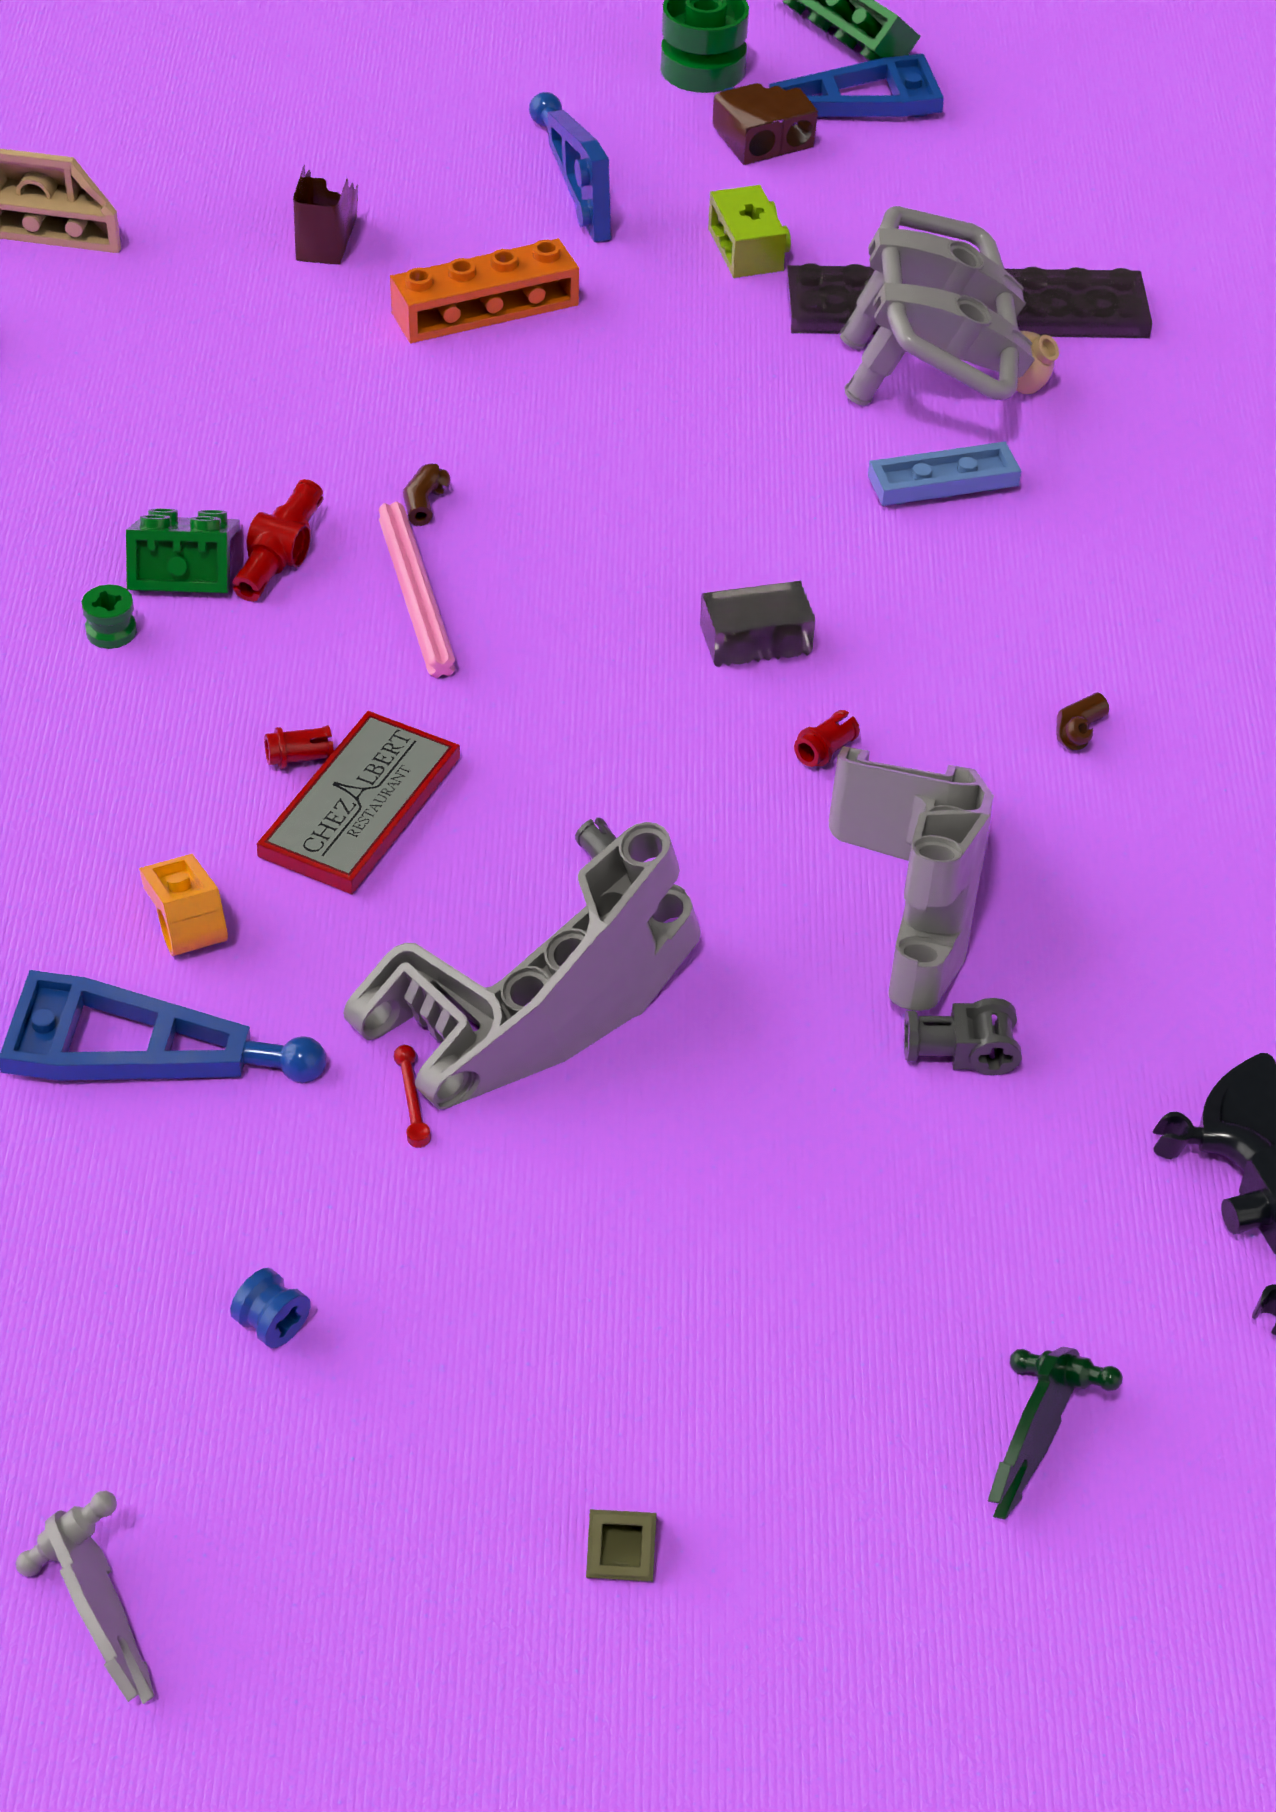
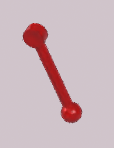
M403 1044L395 1049L393 1058L396 1064L401 1066L411 1123L406 1131L407 1141L412 1147L422 1148L430 1142V1128L426 1123L422 1122L412 1064L416 1060V1052L413 1047Z

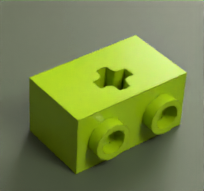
M761 185L710 191L708 229L732 277L739 278L784 271L785 253L790 252L791 249L790 232L786 225L782 226L778 219L774 201L768 200Z

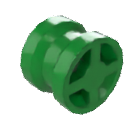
M112 584L99 585L84 594L81 603L83 615L87 619L85 623L86 636L91 644L99 648L113 649L127 645L135 638L137 628L135 617L132 615L134 610L132 594L126 588Z

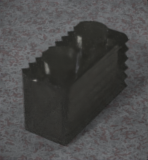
M801 580L701 594L700 627L712 661L717 667H720L723 663L727 666L732 663L738 665L749 663L753 659L759 662L763 658L768 661L772 657L776 659L780 657H798L802 653L808 656L813 651L815 614H813L812 607H810L809 600H807V594H805Z

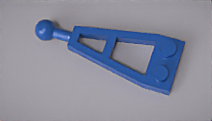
M924 53L880 58L769 84V88L780 86L784 90L801 88L817 109V117H923L927 114L943 112L944 97ZM886 79L893 95H841L839 89ZM731 87V88H726V89H724V90H722V91L729 90V89H733V87Z
M550 92L536 94L529 104V114L536 124L546 126L548 129L549 145L576 205V214L580 227L587 228L594 242L611 240L608 156L598 140L565 110H562V104L556 95Z
M29 970L0 1052L1 1073L58 1081L241 1077L245 1063L281 1068L283 1073L292 1081L307 1083L318 1078L326 1066L324 1048L317 1040L311 1037H295L285 1045L250 1041V1027L87 977ZM83 1006L154 1026L147 1051L68 1052ZM176 1033L226 1047L225 1050L171 1051Z

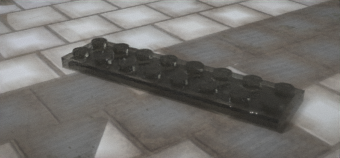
M813 263L788 265L786 281L791 333L840 334V330L845 326L857 307L856 302L875 270L870 266L850 264L847 266H820ZM1027 267L1024 269L1005 268L1024 288L1022 293L1026 305L1017 316L1018 330L1030 331L1041 336L1049 335L1051 337L1150 338L1153 323L1141 270H1129L1126 268L1087 270L1080 267L1070 269H1042L1039 267ZM880 325L876 326L872 334H876Z

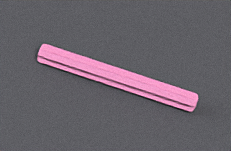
M397 501L391 505L383 503L378 509L380 514L379 522L428 673L434 678L442 675L450 676L455 671V657L405 508Z

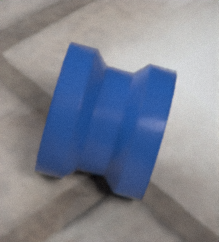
M262 1268L247 1278L237 1290L231 1303L230 1314L243 1327L253 1326L256 1328L257 1338L269 1348H278L286 1344L301 1329L309 1315L311 1302L300 1290L284 1287V1278L272 1268Z

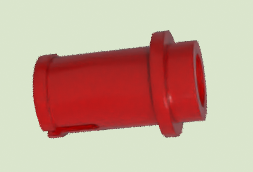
M838 710L818 726L802 729L794 744V750L798 759L809 767H821L828 764L834 752L847 743L854 741L859 736L860 729L856 718L852 716L839 725V722L845 719L849 712Z
M329 725L322 726L321 728L283 732L281 727H275L274 733H266L264 735L265 755L268 765L278 764L279 769H285L287 763L318 759L327 760L334 751L333 741H328V738L332 737Z

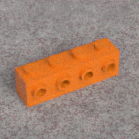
M558 238L540 240L535 244L512 249H499L493 253L467 259L458 258L448 263L426 268H412L407 272L390 275L391 313L408 342L415 343L578 306L579 267Z

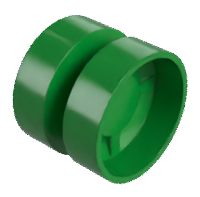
M664 0L662 10V34L664 38L661 43L660 70L665 80L680 89L698 93L720 92L739 84L746 72L747 45L745 40L748 35L749 5L747 1Z

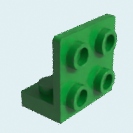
M149 509L148 515L140 516L135 523L126 529L127 590L228 593L230 591V539L240 530V519H227V511L200 510L197 512L198 517L189 518L178 517V510Z

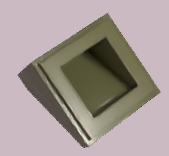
M590 1509L586 1578L653 1581L657 1513Z

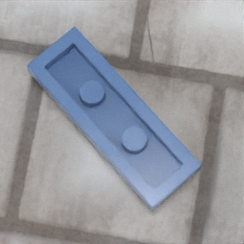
M1005 441L869 461L868 477L882 506L1016 487L1020 484L1021 469Z

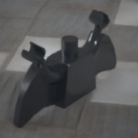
M1259 1053L1231 1069L1218 1081L1206 1099L1199 1127L1193 1126L1190 1119L1182 1113L1169 1112L1164 1115L1152 1131L1156 1135H1163L1153 1149L1158 1156L1165 1159H1173L1179 1156L1187 1143L1198 1144L1200 1151L1219 1154L1235 1162L1244 1171L1239 1187L1240 1195L1222 1201L1221 1211L1224 1223L1232 1234L1259 1228L1273 1253L1276 1254V1062L1270 1054ZM1275 1284L1266 1286L1252 1313L1254 1320L1262 1313L1276 1316ZM1276 1323L1271 1331L1273 1335H1276Z

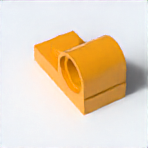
M193 853L139 868L143 888L156 906L162 934L171 956L228 940L219 889Z

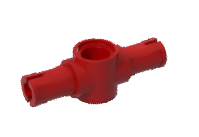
M308 479L299 480L284 505L278 506L272 514L259 512L253 518L246 540L249 558L232 581L234 592L240 598L251 602L258 601L265 587L275 574H279L286 565L297 568L304 562L311 541L309 520L324 500L322 488L314 481Z

